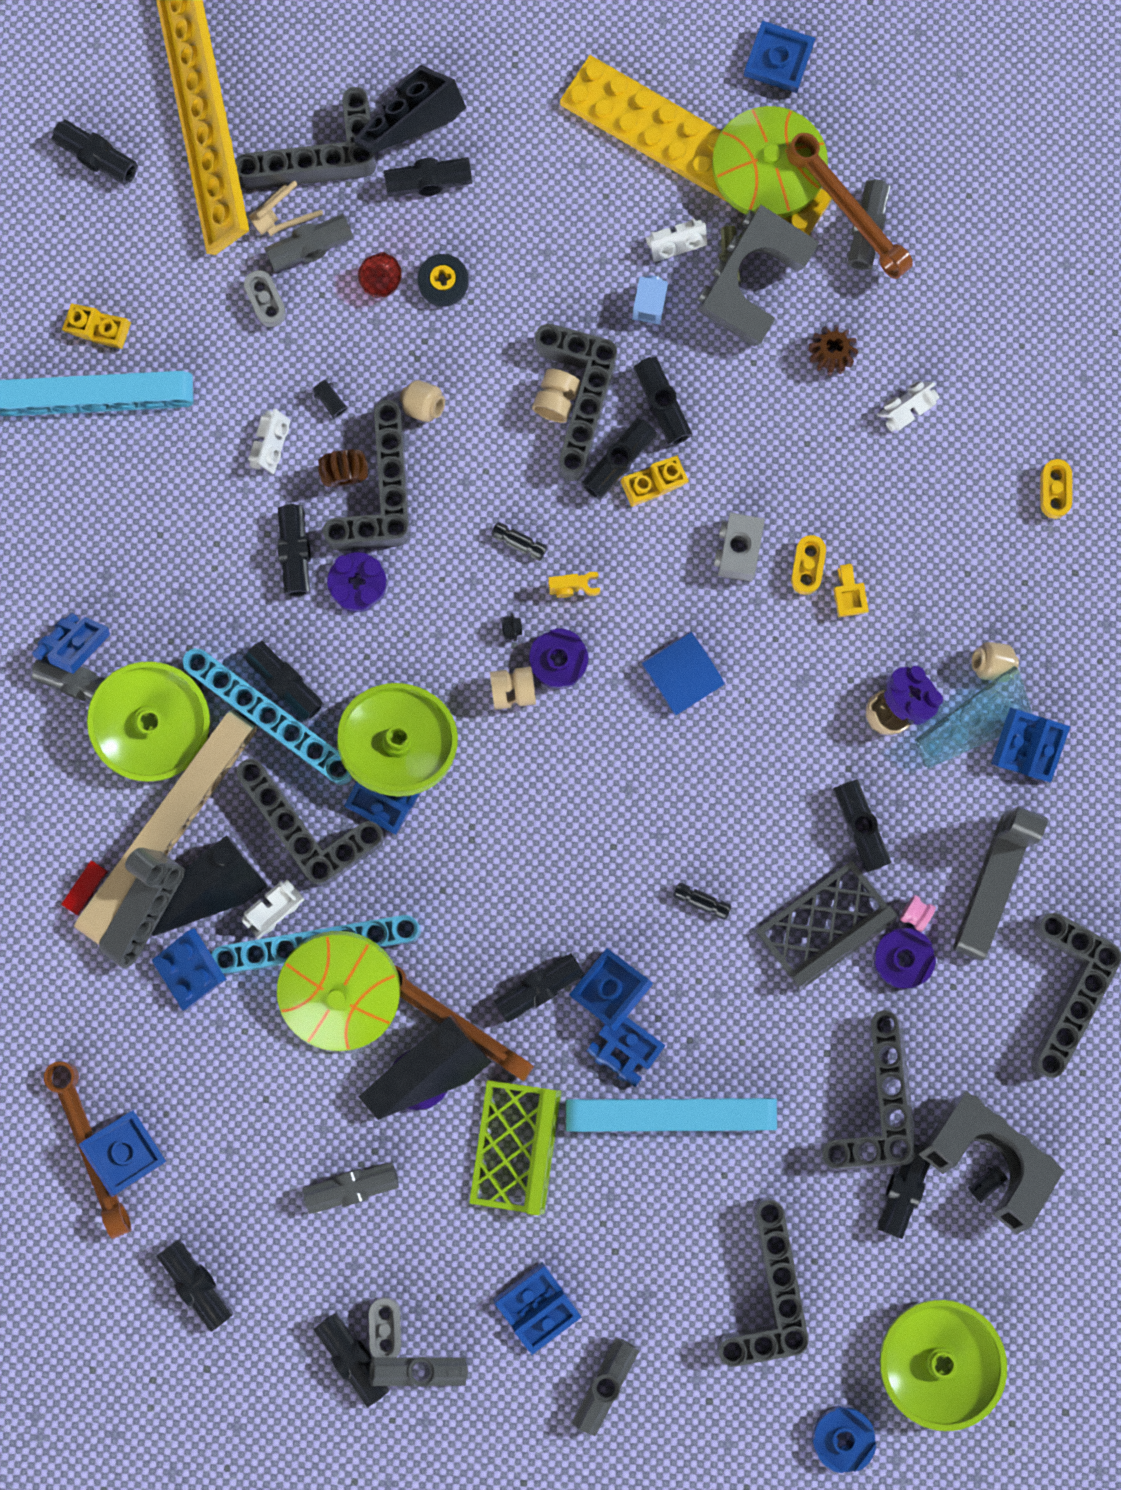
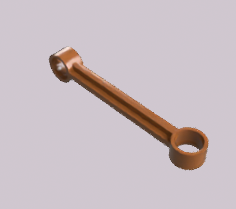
M809 133L797 134L786 151L790 163L796 167H806L879 254L880 265L884 272L893 279L900 278L913 266L909 252L901 245L892 244L818 155L820 150L818 140ZM801 143L806 145L811 151V157L799 155L795 150V144Z
M395 965L396 970L402 975L400 997L439 1024L452 1015L487 1057L525 1082L535 1067L534 1065L408 981L405 971Z
M54 1062L45 1070V1085L49 1090L58 1093L102 1208L103 1224L108 1235L115 1239L132 1231L130 1218L125 1207L119 1202L117 1194L113 1197L110 1196L79 1147L81 1142L94 1134L75 1088L79 1080L78 1070L69 1062ZM59 1066H65L71 1072V1081L65 1088H57L52 1082V1074Z

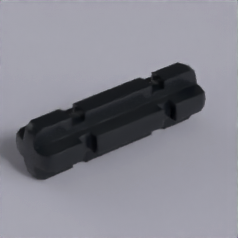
M497 522L492 530L493 538L501 542L504 540L505 544L524 554L530 553V557L538 561L543 559L547 551L546 545L538 541L536 543L533 542L532 538L513 528L509 530L508 526L501 522Z
M679 883L673 893L674 898L682 902L686 900L689 905L709 914L713 912L715 913L714 916L723 920L728 917L731 911L730 904L724 901L718 902L716 901L717 898L697 889L693 891L690 889V886Z

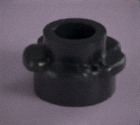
M510 613V616L501 618L504 640L513 639L515 642L517 641V636L522 635V624L520 618H515L514 614Z

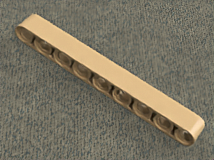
M233 709L224 716L81 913L74 925L78 931L98 945L100 944L101 939L136 879L125 868L128 856L137 848L157 850L165 855L170 853L253 738L258 728L257 725Z

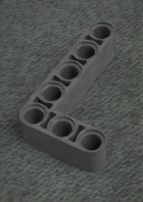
M351 87L343 94L342 103L347 142L241 154L235 160L240 185L247 190L282 187L284 184L288 186L293 181L300 185L361 178L373 174L377 164L376 154L356 146L354 139L358 135L353 134L356 130L363 129L371 119L367 93L360 87ZM354 103L362 104L358 108L351 107V105H353ZM360 156L369 157L364 162L357 161V158ZM333 159L340 160L336 165L328 164ZM305 162L312 163L308 168H300V165ZM275 166H283L280 171H271ZM247 169H254L252 174H243Z
M544 324L535 333L537 353L546 359L585 369L559 460V471L562 477L568 481H576L583 477L616 367L617 347L612 341L554 324ZM551 337L555 340V343L544 345L541 340ZM580 345L583 347V350L579 353H573L569 350V347ZM601 352H606L611 355V358L602 361L598 359L597 355ZM592 379H599L604 384L601 387L594 388L590 386L589 382ZM592 406L596 412L586 415L582 413L581 408ZM579 432L584 433L588 436V439L584 442H577L573 439V435ZM573 459L578 461L580 466L572 470L568 469L565 463Z
M392 400L380 401L374 409L381 514L329 519L323 526V535L329 547L334 550L395 547L404 545L410 538L403 420L399 406ZM387 412L396 414L395 418L387 422L381 419L382 415ZM388 440L398 442L394 449L387 450L383 448L384 443ZM390 468H396L400 471L395 478H388L385 476V473ZM398 496L402 501L398 506L391 507L387 505L388 499ZM398 524L404 527V530L399 535H391L389 533V529L393 525ZM364 527L374 528V533L370 537L364 538L359 535ZM342 529L345 531V534L341 539L333 540L330 538L332 531Z
M246 759L238 765L237 777L303 873L314 884L319 886L330 884L383 845L385 840L383 830L376 823L368 821L361 823L323 850L267 769L254 759ZM251 767H258V778L254 781H247L245 778L246 771ZM268 791H274L276 793V801L269 806L263 805V795ZM285 815H291L294 821L292 827L288 830H281L279 827L280 819ZM367 829H375L378 833L377 840L372 844H366L362 840V835ZM302 839L309 840L311 843L310 850L306 854H298L296 851L297 843ZM344 846L351 847L353 855L350 860L340 861L338 859L339 849ZM320 863L326 864L328 867L327 875L322 879H315L313 875L314 867Z
M1019 806L1005 812L1001 816L956 936L953 950L980 961L986 958L1025 850L1041 840L1048 823L1047 817Z
M1048 913L1039 916L1035 920L1033 927L1036 936L1040 940L1082 962L1031 1060V1067L1038 1076L1056 1078L1066 1069L1121 964V951L1115 944L1058 913ZM1047 919L1053 920L1056 924L1057 929L1054 935L1048 934L1045 930L1044 925ZM1074 934H1078L1083 939V946L1080 950L1075 949L1072 945L1071 940ZM1102 949H1105L1110 955V961L1107 965H1103L1099 960V952ZM1089 975L1096 981V987L1092 992L1088 991L1085 987V979ZM1074 1002L1079 1003L1082 1007V1014L1077 1019L1072 1016L1070 1010ZM1060 1029H1064L1068 1034V1041L1063 1046L1056 1039L1057 1032ZM1047 1055L1052 1057L1054 1061V1067L1050 1072H1046L1042 1067V1061Z
M887 1010L877 1012L871 1019L882 1136L829 1141L822 1151L823 1160L828 1166L837 1170L906 1165L911 1163L916 1156L903 1025L894 1013ZM884 1019H893L894 1028L892 1031L881 1033V1022ZM889 1049H895L897 1051L896 1061L892 1064H885L883 1060L884 1053ZM894 1079L899 1080L901 1084L900 1091L895 1095H889L886 1090L888 1082ZM901 1110L904 1114V1121L900 1126L894 1127L890 1123V1115L894 1111ZM903 1141L907 1144V1153L902 1158H896L893 1154V1147L897 1142ZM873 1144L876 1147V1156L874 1159L866 1161L863 1158L862 1151L866 1145ZM837 1147H843L846 1153L845 1159L841 1163L836 1164L832 1159V1153Z
M764 1197L755 1204L754 1218L774 1325L722 1335L717 1342V1352L721 1361L730 1367L796 1356L803 1353L809 1344L783 1207L772 1198ZM768 1204L774 1205L777 1210L775 1218L770 1221L763 1220L761 1217L762 1208ZM773 1236H779L782 1239V1247L776 1252L768 1251L767 1242ZM780 1267L787 1268V1280L783 1283L774 1282V1271ZM785 1299L794 1301V1309L790 1314H781L779 1311V1305ZM791 1331L800 1332L799 1343L794 1346L786 1345V1335ZM762 1336L768 1337L770 1339L769 1348L763 1352L755 1350V1341ZM730 1342H735L740 1346L739 1353L734 1357H727L723 1354L724 1347Z

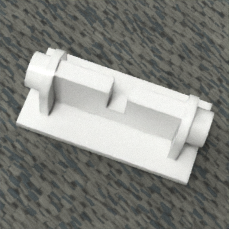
M691 219V221L676 225V232L674 233L671 232L670 228L651 232L650 236L646 237L648 248H651L653 263L706 246L705 222L702 223L701 220Z
M920 380L911 384L906 389L907 393L900 398L894 397L883 405L885 409L880 411L877 416L888 418L886 426L891 432L901 430L915 419L910 409L913 408L917 416H920L936 405L939 396L935 390L932 389L930 391V388L936 385L935 382H922Z
M273 409V412L266 411L265 415H261L256 436L264 438V441H254L250 456L248 457L250 467L255 469L263 467L271 474L275 473L277 464L280 461L281 450L285 437L289 432L291 421L277 409Z
M288 879L283 883L280 881L265 894V897L271 902L268 906L259 900L244 912L245 916L241 921L247 928L251 929L258 940L264 934L271 932L278 922L286 915L294 912L299 904L304 901L302 895Z

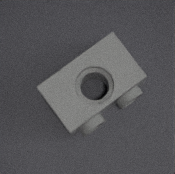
M730 512L728 520H722L719 538L724 539L723 548L716 550L714 566L719 567L717 576L748 582L753 581L763 533L764 518ZM735 541L742 542L746 550L741 553L735 552L730 544Z

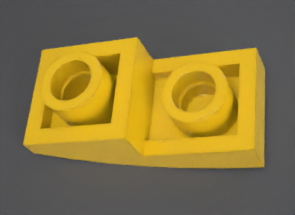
M71 303L62 330L82 339L123 349L131 322L127 318L103 314L96 308Z
M677 455L653 463L648 469L624 476L620 482L631 507L671 492L687 484L689 480Z

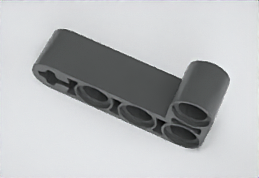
M137 848L128 856L125 862L126 870L133 874L136 879L99 944L100 952L121 968H128L137 960L184 877V868L161 851Z

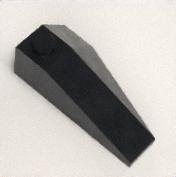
M423 65L418 66L395 87L396 95L392 100L386 99L384 101L382 113L369 120L354 139V143L356 146L373 154L452 122L466 109L455 79Z
M226 835L184 869V877L153 930L152 936L155 937L188 925L191 922L244 905L265 889L268 884L234 840Z
M451 1015L358 1097L377 1120H380L468 1083L491 1063V1060Z

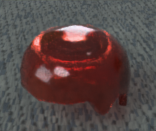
M380 252L363 260L358 270V282L366 294L377 299L386 298L394 294L402 282V269L395 257L385 252Z

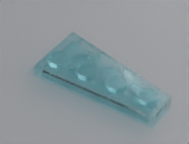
M1013 665L914 739L922 763L927 769L1000 737L1010 707L1033 714L1017 667Z

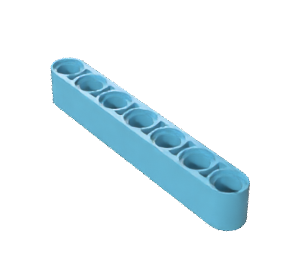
M185 371L0 380V416L181 408L193 405V375Z
M194 648L185 653L183 657L184 669L194 679L333 783L345 785L352 780L353 777L348 771L341 777L333 776V767L338 763H342L339 752L205 651ZM198 658H204V667L201 670L194 671L192 669L193 662ZM227 675L229 677L228 684L224 688H216L215 681L217 678ZM244 693H251V703L246 706H240L238 703L239 697ZM268 710L275 711V720L272 723L264 724L262 722L263 714ZM290 728H298L300 731L299 737L295 741H287L285 739L286 732ZM315 745L322 746L323 754L320 758H309L310 748Z
M401 915L217 947L211 955L222 973L233 974L283 965L287 958H282L279 948L286 941H290L295 949L306 939L329 931H350L369 939V931L375 926H380L384 930V937L376 944L381 948L415 942L420 936L421 927L413 917ZM405 921H410L414 925V932L408 938L401 937L398 932L400 924ZM259 946L263 950V958L260 962L253 963L249 958V953L254 947ZM229 951L233 955V963L230 967L224 969L219 962L220 956L224 952Z
M777 1098L566 1100V1131L778 1130Z

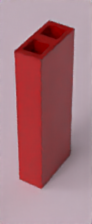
M90 861L61 905L79 916L109 871L94 861Z

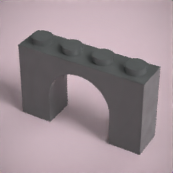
M762 205L758 206L754 211L749 209L741 222V225L744 226L739 236L735 234L726 248L729 254L725 261L720 260L711 274L715 278L710 287L705 285L697 298L700 304L696 309L754 347L762 343L775 317L751 303L742 294L737 279L741 261L746 255L751 253H767L798 272L806 267L819 244L817 240Z
M965 1091L951 1102L918 1155L944 1174L958 1164L972 1141L985 1142L996 1148L1007 1162L1010 1182L1007 1191L992 1215L1014 1233L1019 1234L1032 1227L1065 1170L1056 1164V1161L1051 1156L1044 1154L1035 1147L1029 1138L1019 1134L1009 1126L1003 1117L993 1113L983 1105L978 1097Z

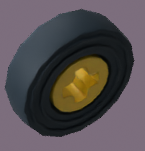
M437 254L429 257L422 263L418 272L417 284L421 295L429 303L436 306H451L458 303L465 296L469 287V274L465 265L457 257L450 254ZM444 274L446 278H451L447 280V285L441 286L440 281L435 282V280L440 278L439 275Z

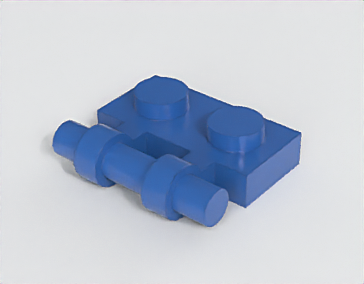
M70 613L65 619L61 618L54 625L55 629L48 636H43L38 641V647L32 654L38 660H42L47 655L50 664L74 674L110 636L108 627L87 617H83L79 621V618L74 613Z
M626 1017L616 1031H613L606 1024L598 1033L608 1041L603 1049L592 1042L586 1052L595 1058L594 1062L602 1066L604 1064L616 1073V1078L621 1082L627 1081L633 1087H636L642 1079L641 1076L633 1071L636 1065L640 1064L649 1070L666 1045ZM615 1047L630 1057L625 1065L611 1055Z

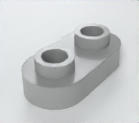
M261 270L249 273L245 278L244 288L259 321L267 327L280 325L286 317V309L271 276ZM259 285L265 286L261 292L255 291ZM270 310L277 311L273 317L267 316Z
M390 1297L378 1298L369 1309V1347L373 1357H397L401 1351V1310L399 1304ZM383 1307L389 1308L391 1316L383 1318L380 1315V1309ZM384 1339L390 1340L392 1348L384 1350L381 1347V1341Z

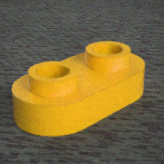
M1061 459L1049 461L1043 467L1040 474V507L1042 512L1052 519L1062 518L1072 507V469L1066 461ZM1053 472L1057 473L1059 480H1053L1050 474ZM1050 502H1058L1059 509H1054Z
M808 535L803 537L795 550L791 584L796 592L803 595L814 593L822 581L826 545L818 536ZM812 548L815 551V555L812 557L807 556L805 549ZM807 576L810 578L811 583L804 585L800 578Z

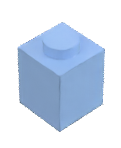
M653 275L639 277L632 320L661 324L668 281H663L662 278Z

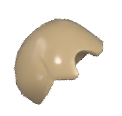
M881 690L873 695L867 703L866 718L868 723L879 734L895 735L901 733L910 726L908 718L902 720L891 711L884 697L886 690Z

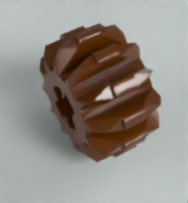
M834 325L831 332L824 326L821 329V334L814 333L812 336L813 343L809 344L808 351L813 353L809 358L810 363L819 362L816 368L817 371H821L825 367L827 368L828 376L832 375L834 369L841 375L845 371V366L849 368L853 366V358L857 356L858 349L853 347L857 342L856 338H847L850 332L849 329L841 333L839 332V326ZM833 347L837 349L833 353L828 351L833 349Z
M342 449L324 454L318 459V473L322 483L327 487H345L361 483L368 478V463L363 451Z

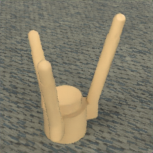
M293 181L288 186L284 184L248 217L261 235L268 232L270 236H273L278 231L322 216L323 211L318 210L275 225L274 223L278 218L272 208L297 186V182Z

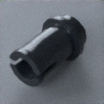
M323 380L313 388L314 398L319 399L332 415L331 417L335 419L342 415L348 407L334 391V384Z
M997 1165L993 1168L988 1167V1172L968 1187V1190L980 1204L1000 1186L1003 1188L1006 1186L1004 1183L1008 1178Z

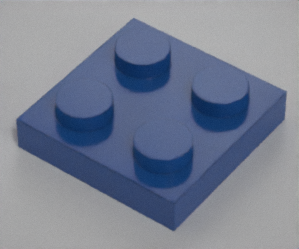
M762 21L743 76L797 93L816 38Z
M195 928L185 932L151 960L182 1011L191 1008L227 980Z
M606 948L569 996L613 1031H616L653 983Z
M134 1110L79 1144L82 1152L111 1197L166 1162Z

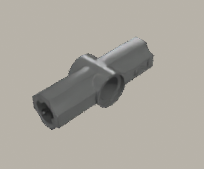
M878 179L866 180L860 205L883 232L886 220L884 212L888 201L890 185ZM853 224L851 235L854 236L847 265L856 270H871L876 251Z
M342 213L317 225L311 223L296 228L290 237L264 249L276 273L301 261L306 263L317 261L326 254L327 250L354 237Z
M46 656L42 660L37 659L35 661L31 676L37 682L60 689V692L82 701H86V699L91 701L95 690L105 679L81 666L72 674L50 664Z
M387 1162L362 1171L361 1169L349 1171L334 1176L332 1180L302 1189L309 1214H315L339 1205L345 1207L368 1200L370 1196L399 1188V1182L393 1162Z
M615 1337L598 1372L592 1378L591 1385L571 1422L573 1425L587 1434L596 1436L612 1403L619 1396L620 1388L640 1349L624 1339ZM610 1379L614 1383V1389L609 1393H601L597 1389L599 1381Z
M372 1357L369 1378L371 1386H466L468 1366L466 1357ZM418 1362L425 1368L424 1377L420 1381H417L412 1374V1369Z

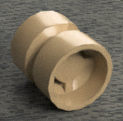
M547 369L541 382L543 391L537 392L532 410L548 420L559 423L567 422L572 409L570 401L575 400L581 386L580 380L565 371Z
M531 667L515 668L511 674L507 670L490 672L495 710L511 708L513 703H517L520 707L536 705Z

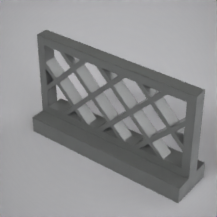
M850 861L758 928L756 933L800 992L893 924L898 915L891 906L888 907L855 863ZM849 871L858 879L857 891L839 888L840 878ZM837 881L836 888L829 887L831 884ZM861 884L867 892H861ZM822 891L835 893L833 908L815 906L816 895ZM838 893L856 896L854 912L836 909ZM860 897L873 898L879 908L871 914L858 912ZM813 898L812 905H805V903ZM797 909L811 910L809 926L791 924L792 913ZM814 911L832 913L830 929L812 927ZM835 915L853 916L852 928L847 932L834 930ZM788 916V923L781 922ZM857 917L864 918L862 921L856 924ZM774 926L787 928L785 944L771 942L765 932ZM790 928L808 931L806 947L788 944ZM811 932L830 934L828 946L823 949L809 948ZM833 935L840 936L832 942ZM777 948H783V949H784L783 956L781 955V953L778 951ZM787 949L805 952L804 963L795 970L786 961ZM808 953H816L808 959Z

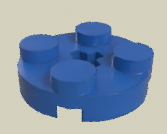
M841 1405L835 1406L824 1412L814 1426L813 1446L820 1461L830 1470L837 1473L856 1472L865 1468L872 1460L876 1451L873 1425L857 1409ZM850 1432L849 1439L852 1444L849 1447L845 1444L841 1448L838 1447L839 1440L837 1435Z

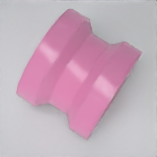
M913 895L905 906L899 920L903 923H911L914 925L915 930L922 932L932 918L936 907L932 904H924L919 896Z

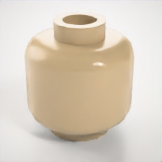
M421 380L411 382L408 387L403 388L400 394V402L402 403L404 413L411 418L423 422H431L435 418L440 417L445 407V398L442 395L441 389Z
M985 642L975 649L971 663L973 670L976 671L980 679L1006 682L1017 671L1019 659L1010 645Z

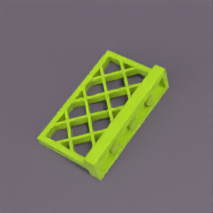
M487 1080L469 1204L525 1212L537 1216L545 1214L562 1090ZM494 1087L505 1089L512 1098L511 1101L500 1109L492 1101ZM512 1090L522 1092L519 1095L515 1096ZM528 1092L540 1094L538 1107L528 1114L519 1102V1099ZM515 1103L524 1115V1118L511 1127L502 1115V1112ZM492 1108L495 1113L490 1116V1110ZM537 1113L535 1123L531 1117H533ZM498 1116L507 1128V1131L494 1140L488 1132V1124ZM528 1121L534 1129V1137L524 1145L514 1130ZM511 1134L520 1149L507 1158L497 1144ZM486 1138H487V1139L489 1140V1142L491 1143V1144H489L487 1147H485V1145H486ZM532 1145V1152L530 1154L527 1148ZM494 1147L503 1162L490 1171L483 1162L484 1154ZM524 1152L530 1161L529 1170L520 1176L510 1161ZM506 1165L516 1180L502 1189L493 1174ZM483 1169L486 1175L481 1178V1173ZM526 1176H528L527 1185L522 1180ZM489 1178L499 1193L490 1200L478 1198L480 1184ZM518 1182L526 1192L524 1205L512 1203L506 1194ZM502 1196L505 1202L495 1200Z

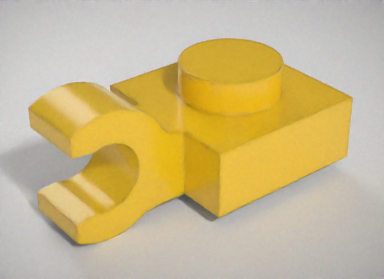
M852 564L840 565L837 571L841 586L834 587L833 589L838 618L868 613L864 583L855 584Z
M589 572L579 576L578 574L548 577L550 595L556 594L557 598H567L573 596L574 592L583 590L589 596H597L600 594V588H590L588 582L592 579H598V572Z

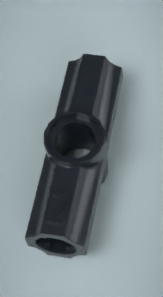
M66 119L58 122L53 129L52 141L75 155L90 170L94 172L100 170L123 185L128 182L130 183L135 177L138 167L136 161L114 149L101 135L94 132L89 134Z
M468 157L440 162L435 158H424L416 161L413 166L384 170L388 197L418 193L421 196H433L439 194L444 188L473 184Z
M648 357L641 360L633 367V370L649 402L650 412L656 417L669 446H676L685 442L688 438L692 437V432L676 400L675 390L669 385L657 357ZM658 397H666L670 404L660 406L655 400Z
M637 418L619 440L609 446L606 455L581 482V485L591 496L601 501L620 477L630 470L632 463L656 437L657 432L645 420ZM616 454H622L626 457L627 461L622 464H616L611 458Z
M296 504L283 505L278 507L280 539L277 540L279 561L283 569L284 593L286 596H304L311 593L308 562H311L309 538L306 536L303 505Z
M262 640L254 644L243 657L265 679L266 685L282 701L285 700L306 722L313 718L323 707L324 703L303 682L304 679L286 661L283 662Z
M858 779L833 788L847 824V832L853 838L866 872L868 873L891 864V859L878 830L877 819L871 813ZM858 818L865 819L868 822L869 831L867 833H860L855 828V821Z
M572 953L546 969L541 968L520 981V985L494 1000V1003L508 1023L523 1015L532 1007L537 1008L559 994L558 991L585 974Z
M916 1144L914 1160L909 1164L899 1165L898 1170L892 1174L886 1190L887 1200L876 1229L903 1239L913 1209L918 1207L925 1190L924 1179L930 1167V1163L918 1155L923 1146ZM906 1146V1148H905L903 1157H904V1156L906 1155V1153H907V1150H908L907 1146Z
M180 1239L156 1256L174 1280V1287L180 1298L188 1306L194 1308L210 1332L217 1329L234 1315L216 1290V1283L211 1274L203 1265H198Z
M337 1312L330 1315L314 1328L316 1335L331 1354V1361L344 1380H349L367 1408L375 1404L390 1391L388 1386H371L369 1378L371 1356L363 1343L358 1338L355 1339Z

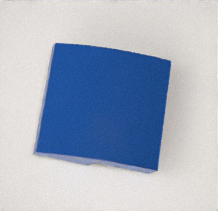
M691 631L641 662L655 688L659 689L674 715L683 712L725 684L711 659Z
M1010 707L991 764L1051 783L1071 726Z
M356 782L344 807L397 835L421 793L410 796H388L369 790Z
M543 1262L493 1299L494 1304L512 1326L515 1334L531 1355L582 1318L572 1301Z

